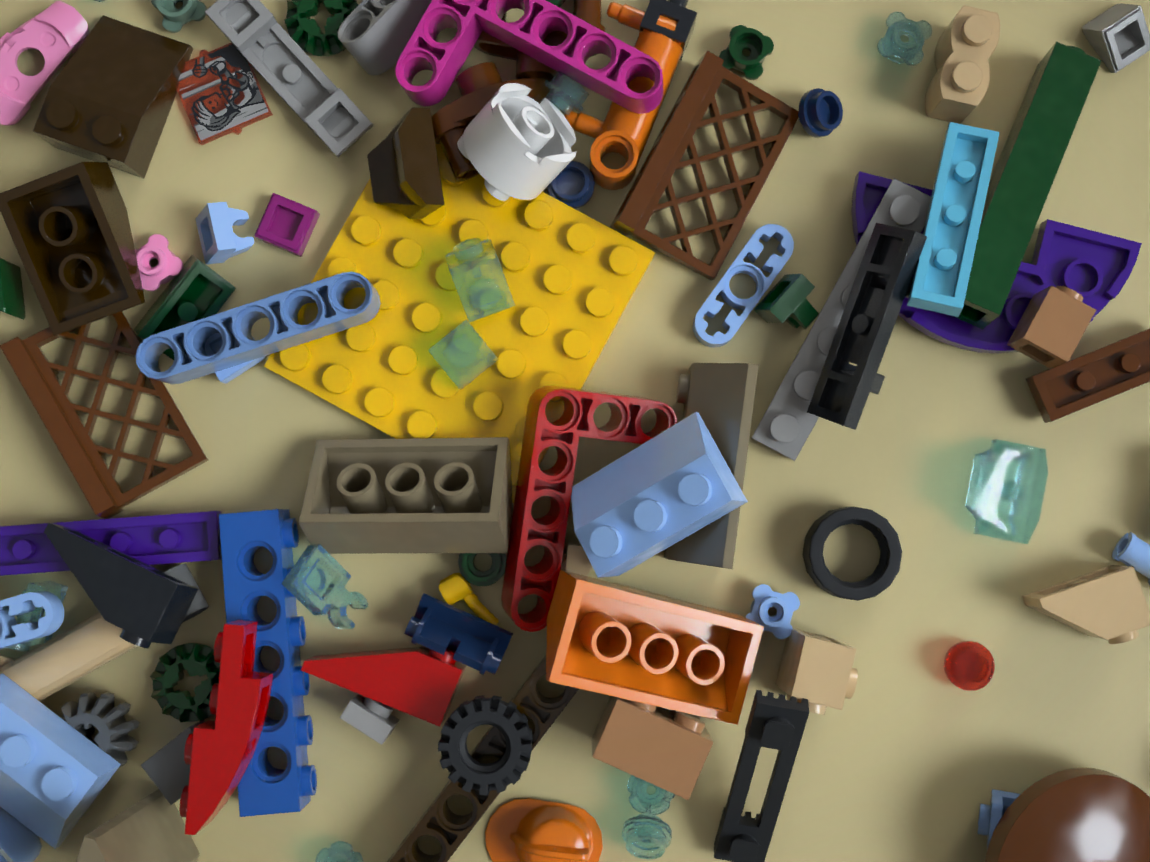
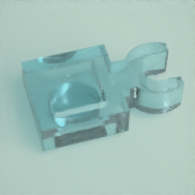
M320 544L308 545L281 583L313 615L327 614L330 623L337 629H353L355 627V623L347 616L348 604L354 610L366 609L369 605L367 599L361 593L349 592L345 588L351 575Z

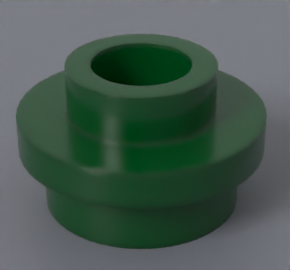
M460 553L458 559L459 570L464 579L473 585L482 587L492 585L500 580L505 573L506 553H487L492 558V566L487 571H481L476 568L474 559L478 553Z

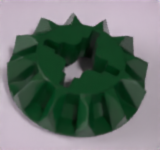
M356 0L287 1L288 10L284 21L290 37L303 51L315 56H331L346 49L338 39V30L343 21L358 4ZM322 2L329 14H334L333 17L327 18V26H324L325 34L321 31L316 20L310 19V17L318 14V7H320Z
M186 643L175 646L159 657V662L150 676L153 680V693L151 697L157 700L162 708V714L170 715L178 719L180 723L202 721L213 715L210 713L209 708L210 694L213 685L219 683L220 663L215 662L214 649L200 643ZM186 669L190 676L198 675L201 677L207 674L208 679L201 681V684L194 688L196 696L191 697L188 690L180 691L178 689L174 691L173 686L178 685L177 682L184 679L183 670Z

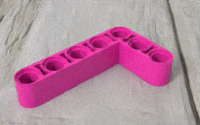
M432 0L401 53L395 67L396 78L408 97L417 105L424 107L433 106L446 96L481 32L484 31L631 112L638 114L649 113L656 109L663 97L662 69L656 60L546 0ZM518 8L524 11L523 16L516 22L507 23L502 21L503 15L510 9ZM446 28L457 29V33L452 40L446 43L436 42L437 36L442 30ZM553 31H561L567 34L564 42L557 46H549L543 43L545 37ZM594 54H604L611 59L607 66L602 69L594 70L585 65L586 61ZM422 70L433 71L428 83L422 86L412 85L413 78L418 72ZM644 76L654 82L653 87L645 93H636L628 88L629 83L636 77Z

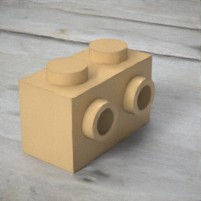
M792 629L791 635L785 641L775 684L787 694L786 700H790L791 696L797 697V702L801 703L802 698L808 699L809 712L825 715L826 707L842 710L845 698H852L857 684L858 672L857 669L852 668L856 648L833 638Z

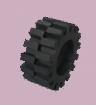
M484 695L476 696L471 701L466 700L452 712L441 730L442 734L438 742V751H441L442 755L440 759L442 769L447 768L450 773L448 778L453 783L458 781L463 784L462 790L470 793L471 789L479 790V795H488L489 791L496 790L497 794L503 792L509 784L512 783L514 785L520 779L521 774L524 770L526 771L533 747L532 729H529L528 719L524 712L521 714L516 709L517 705L511 701L509 703L502 701V697L493 695L492 698H485ZM492 725L503 733L506 740V751L496 762L480 763L469 754L466 744L467 736L475 727Z

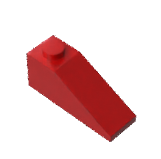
M425 647L317 655L305 660L301 671L440 727L447 716L467 665L453 660L456 651L447 648L444 655Z

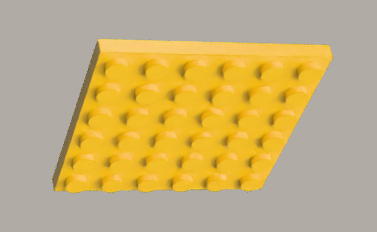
M436 144L445 205L423 219H409L398 209L376 204L373 200L371 179H369L311 282L313 283L343 272L352 271L360 273L369 280L380 295L381 305L377 315L367 323L270 354L264 367L395 439L508 437L511 458L512 503H514L530 396L543 386L552 385L582 389L652 262L655 252L544 192H541L536 198L531 200H521L510 196L508 200L501 201L487 191L484 183L485 179L480 173L471 179L457 182L441 144ZM358 287L349 290L344 298V307L346 309L360 307L365 301V289ZM307 303L301 307L298 312V322L300 325H307L314 321L318 314L317 304ZM559 396L550 399L545 408V416L549 422H554L563 415L564 403ZM550 446L543 449L540 453L538 466H540Z

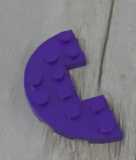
M860 171L855 176L851 214L856 246L890 186L892 179ZM907 184L929 196H932L933 190ZM1047 219L1040 224L1031 264L1021 262L1000 316L984 329L951 315L907 306L908 298H904L899 316L925 335L960 349L982 353L1019 352L1008 346L1007 343L1034 294L1050 286H1064L1073 289L1083 296V303L1096 309L1091 319L1093 321V318L1123 288L1137 261L1142 243Z

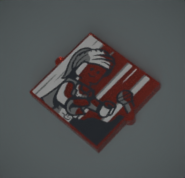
M232 43L210 52L201 50L198 57L185 62L176 89L201 145L232 132L239 135L242 132V128L273 115L252 65Z

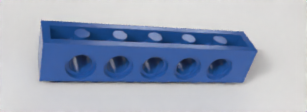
M290 509L219 514L226 623L236 620L258 621L253 672L273 673L270 696L279 699L284 707V715L281 720H274L266 714L255 752L238 784L240 817L300 812L311 801V796L316 794L317 775L315 766L308 765L307 745H312L313 723L311 716L304 714L303 696L309 693L310 679L308 673L301 671L300 646H304L306 642V626L303 616H297L296 597L302 594V575L300 568L294 567L292 548L298 547L299 543L298 524L295 518H290ZM262 546L267 548L273 556V565L266 574L259 572L254 565V555ZM263 596L271 598L277 608L276 616L271 623L262 620L257 612V604ZM265 646H271L279 653L280 665L277 671L266 669L261 662L260 655ZM269 747H278L285 752L288 760L286 769H277L270 764L267 756Z

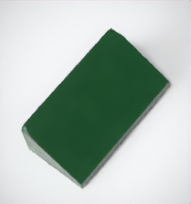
M192 255L183 265L182 272L172 279L137 324L134 331L137 336L144 340L151 335L215 315L235 291L236 287ZM172 348L163 352L172 360L175 359Z

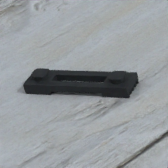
M756 690L727 804L723 809L716 834L714 858L732 862H765L809 716L808 699L802 698L801 703L797 702V697L791 696L790 700H785V695L779 694L778 698H774V693L768 692L767 696H762V691ZM761 747L779 750L760 814H756L755 818H751V812L746 811L745 816H741Z

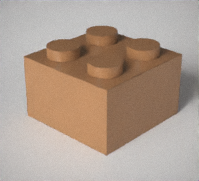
M610 696L591 739L592 757L689 800L713 745V740L705 728L706 724L699 720L701 716Z

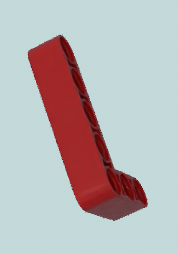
M552 385L543 386L530 396L527 406L509 550L501 595L502 607L505 613L521 630L536 632L547 627V616L561 570L579 437L644 444L677 424L676 414L668 404L644 397ZM559 396L564 403L563 415L558 420L549 422L545 416L546 405L550 399ZM602 403H607L611 410L610 419L606 425L597 428L593 419L595 409ZM653 409L656 414V424L651 431L644 433L641 428L642 416L646 411ZM554 446L558 457L556 463L552 468L541 471L538 466L540 453L543 449ZM541 496H549L551 500L549 512L541 518L534 519L531 515L533 503ZM542 545L544 547L542 560L534 566H525L524 558L526 552L534 546ZM532 594L537 595V604L532 611L526 614L518 613L517 607L523 597Z

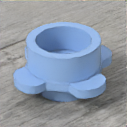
M766 584L756 586L752 591L754 600L751 604V612L745 618L764 626V630L772 632L777 639L789 637L793 629L790 624L793 612L800 606L798 596L793 592L781 594L772 591L770 586ZM770 607L776 608L777 613L775 616H769L768 609Z

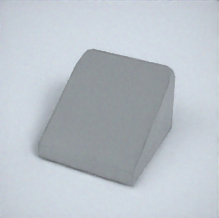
M1116 4L1082 27L1086 39L1111 73H1117L1150 51V34L1141 5Z

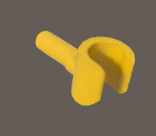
M453 573L439 582V590L447 604L453 605L464 599L468 608L480 619L497 625L499 620L478 600L470 583L464 579L461 573Z

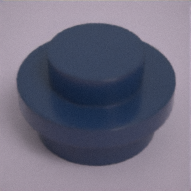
M820 88L804 93L800 100L798 111L802 127L810 136L815 138L829 135L842 121L843 109L838 96L832 91H825Z
M571 161L547 186L548 194L574 209L580 208L591 199L594 193V177L587 166L577 161Z

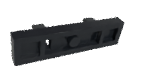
M880 223L875 224L807 413L856 430L869 393L879 394L885 376L878 374L877 371L904 298L909 299L913 274L927 236L914 230Z

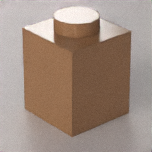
M1050 286L1033 295L1007 345L1048 368L1068 363L1096 309L1083 303V296L1075 290L1064 286Z

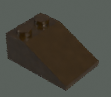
M103 15L50 85L33 132L57 149L95 162H108L109 167L145 178L181 81L178 82L180 74L186 70L193 47Z
M81 162L0 193V212L54 336L145 303L127 208L108 162Z

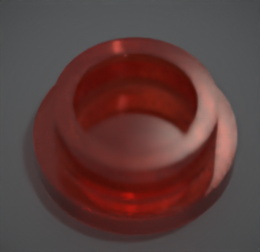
M961 641L954 644L947 651L944 658V671L948 680L956 687L967 691L979 690L985 687L993 677L995 670L994 659L990 651L982 644L974 641Z

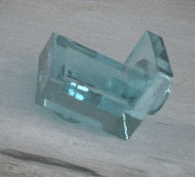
M472 238L462 241L453 247V252L445 255L450 274L469 322L515 306L491 239L481 241L479 238Z

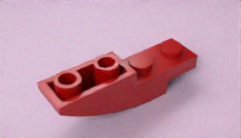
M236 620L225 623L223 632L220 631L215 640L214 659L215 662L220 663L219 683H215L211 690L209 708L211 714H216V719L208 720L194 727L193 733H190L186 740L184 750L185 764L191 766L189 785H186L182 791L179 810L180 816L186 817L185 834L196 835L214 819L227 803L253 757L264 726L270 701L273 673L253 672L258 621Z

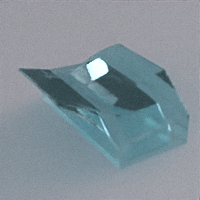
M995 439L991 441L989 450L975 454L965 507L976 520L974 534L1019 544L1029 543L1039 522L1048 476L1046 449Z

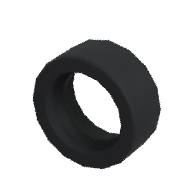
M843 507L830 510L814 521L805 536L802 555L807 573L819 588L838 598L859 601L876 597L892 584L900 570L902 549L897 532L886 518L871 509ZM848 524L860 525L871 531L877 539L880 549L879 564L874 572L864 580L856 582L842 581L832 575L826 567L823 557L824 543L830 533L839 526Z

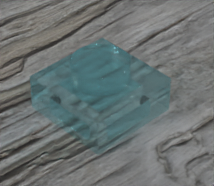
M467 320L463 321L428 350L460 390L498 360Z

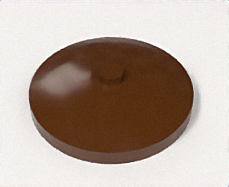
M1072 768L1053 773L1027 788L1007 808L993 832L985 862H1150V797L1136 785L1105 770Z

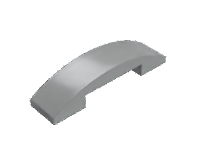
M217 0L205 11L207 16L262 78L337 157L344 153L373 126L370 120L349 97L332 83L278 24L273 14L260 0Z

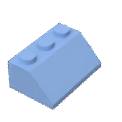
M698 412L691 414L572 486L571 493L574 532L598 578L620 576L748 502Z
M2 673L0 674V807L56 849L62 844L121 764Z

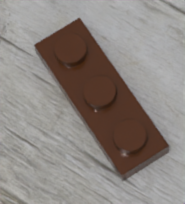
M1150 328L1072 359L1068 363L1026 378L1044 423L1052 422L1150 382Z

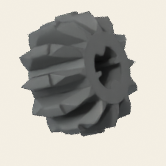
M87 692L80 695L78 702L69 701L61 707L64 715L61 718L121 764L120 767L125 765L128 760L125 751L135 749L139 743L135 738L128 735V732L138 728L140 722L133 719L126 721L124 715L129 712L131 704L124 702L115 707L114 693L107 692L97 698L95 693ZM94 727L99 731L94 738L95 741L91 738V735L95 732Z

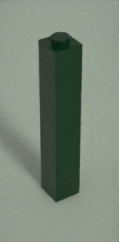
M1056 41L1037 65L989 182L964 306L959 317H956L978 328L984 329L1000 316L1101 64L1102 60L1087 55L1078 47L1066 46Z

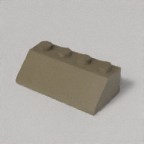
M693 363L689 368L688 375L680 374L676 403L684 404L682 420L695 412L700 414L743 492L759 365L750 363ZM740 507L665 549L664 558L733 569Z
M509 438L317 440L299 524L315 554L508 553L513 514Z
M158 789L85 835L76 862H197L200 853L191 835L185 834V823L175 803L170 805Z

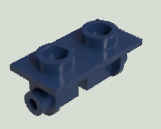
M423 593L416 613L411 617L404 633L412 637L411 643L415 645L418 643L444 655L447 648L456 651L453 660L480 671L479 674L482 675L486 671L495 675L513 635L512 632Z

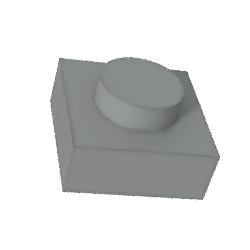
M360 694L350 700L340 716V719L381 745L391 735L399 722L398 718L391 715L392 707L370 698H365Z

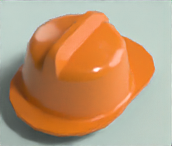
M531 798L511 800L501 805L490 817L485 831L486 849L493 862H598L603 849L602 832L595 818L583 808L565 803Z

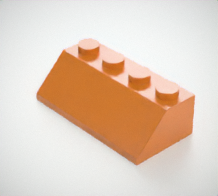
M560 570L547 616L546 680L560 685L738 725L764 626L738 614Z

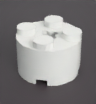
M507 83L501 86L466 127L463 135L457 142L460 152L471 161L475 169L485 179L484 183L487 191L501 201L508 200L510 196L521 200L536 198L576 156V152H572L571 149L576 142L575 133L565 116L548 99L544 98L539 104L527 96L532 89L518 83Z

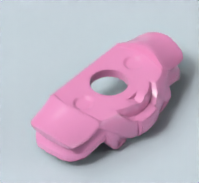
M55 1L34 18L21 24L13 32H7L0 38V124L8 126L17 124L31 108L30 103L70 54L75 53L89 35L86 20L74 7L62 1ZM28 49L40 51L45 60L42 71L34 76L22 74L17 66L19 55Z

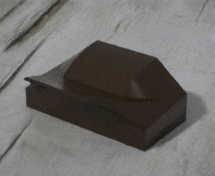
M412 107L397 122L388 136L367 155L374 202L398 209L409 219H423L445 204L430 108Z

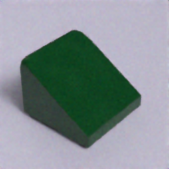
M0 258V311L24 320L25 303L20 267Z

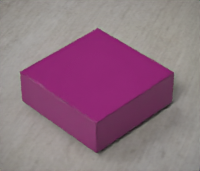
M273 193L254 236L260 241L302 257L320 214L317 210Z

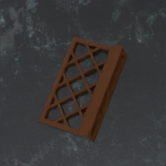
M707 51L695 64L610 228L624 236L631 235L705 278L714 280L799 116L796 109L722 66L724 60ZM721 83L737 91L742 106L741 110L720 115L715 94ZM750 100L759 105L751 106ZM707 109H709L711 118L702 120ZM769 110L784 119L777 135L761 139L754 113ZM744 116L752 142L730 148L722 122ZM713 125L721 151L698 157L693 136L697 129ZM772 143L767 154H765L763 146ZM687 149L690 160L680 162ZM754 149L759 170L754 177L739 181L732 154ZM723 157L730 184L708 190L701 163ZM692 166L699 193L676 199L671 177L676 170ZM750 185L747 193L744 196L741 187ZM733 190L738 210L733 218L717 222L710 196ZM665 191L668 201L658 204ZM701 199L709 225L686 232L678 205ZM670 208L677 235L662 239L645 229L653 212ZM729 226L722 239L719 228ZM711 231L716 252L709 265L693 256L688 237ZM680 240L682 250L672 245L671 242Z
M123 311L113 314L118 326L112 344L88 338L87 335L91 323L80 327L78 335L69 333L75 330L72 329L54 336L51 328L48 327L24 340L16 337L0 345L95 515L103 519L115 516L124 511L123 507L208 461L164 382L148 377L155 390L146 388L144 384L147 376L139 371L135 385L110 378L118 353L136 358L137 348L141 344ZM123 336H125L132 349L121 346ZM59 337L75 341L67 367L49 362L41 347ZM84 344L109 350L101 376L77 370ZM54 371L65 373L62 384ZM74 376L99 382L91 408L71 402L68 393ZM108 385L133 391L125 417L100 411ZM141 394L162 400L165 408L159 426L134 420ZM78 412L88 414L86 424L83 423ZM97 417L123 423L115 450L98 446L91 436ZM170 417L179 431L167 428ZM131 426L157 432L149 459L123 452ZM165 435L184 439L193 454L176 465L157 461ZM101 453L112 456L109 467ZM121 458L146 464L141 484L123 493L115 479ZM155 467L165 469V471L152 477Z

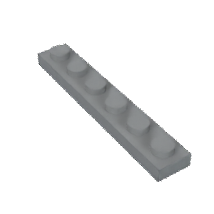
M895 178L892 180L752 436L753 439L794 461L796 460L819 418L807 413L875 224L880 223L921 233L926 223L931 196Z

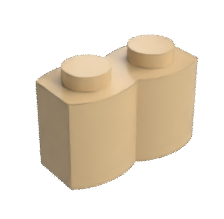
M964 5L944 30L935 50L937 73L931 79L925 94L927 117L960 124L983 100L990 81V67L987 59L994 52L1000 37L998 13Z

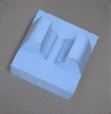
M227 202L206 204L195 219L205 264L224 263L228 258L244 253L254 244L253 237H238L232 228L234 225L240 226L247 222L249 216L246 211L228 208Z

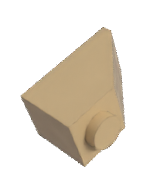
M1111 565L1022 596L1026 606L1087 636L1108 640L1109 644H1119L1139 637L1138 629L1150 626V610L1132 566Z

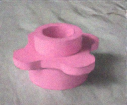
M154 234L149 237L147 244L138 250L135 249L142 288L147 291L157 290L161 284L170 282L183 270L182 260L169 250V241L163 235ZM156 258L158 260L157 266L151 267L150 261Z

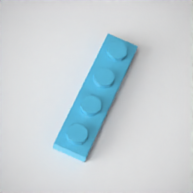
M954 122L949 123L923 232L927 239L914 272L907 306L959 317L964 306L1000 132Z

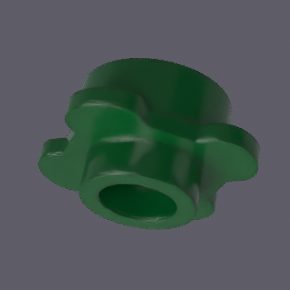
M743 25L735 26L730 31V43L727 49L721 51L719 55L724 60L722 66L728 70L734 68L744 73L745 78L748 80H756L763 73L762 63L765 57L773 52V41L770 37L764 36L756 29L747 28ZM748 49L751 54L744 56L742 50Z

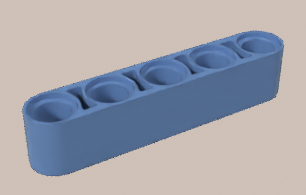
M352 271L343 272L151 335L138 346L136 364L147 377L172 385L181 384L367 323L379 312L381 305L380 295L369 280L360 273ZM358 287L364 288L366 297L363 304L356 309H346L344 307V298L348 291ZM307 303H316L318 306L317 317L307 325H300L298 322V312L301 307ZM268 318L270 321L269 333L265 338L254 341L251 335L252 326L257 320ZM215 333H220L223 342L221 349L216 354L207 356L205 352L207 339ZM172 348L175 357L173 365L168 370L161 372L158 363L159 357L165 350Z

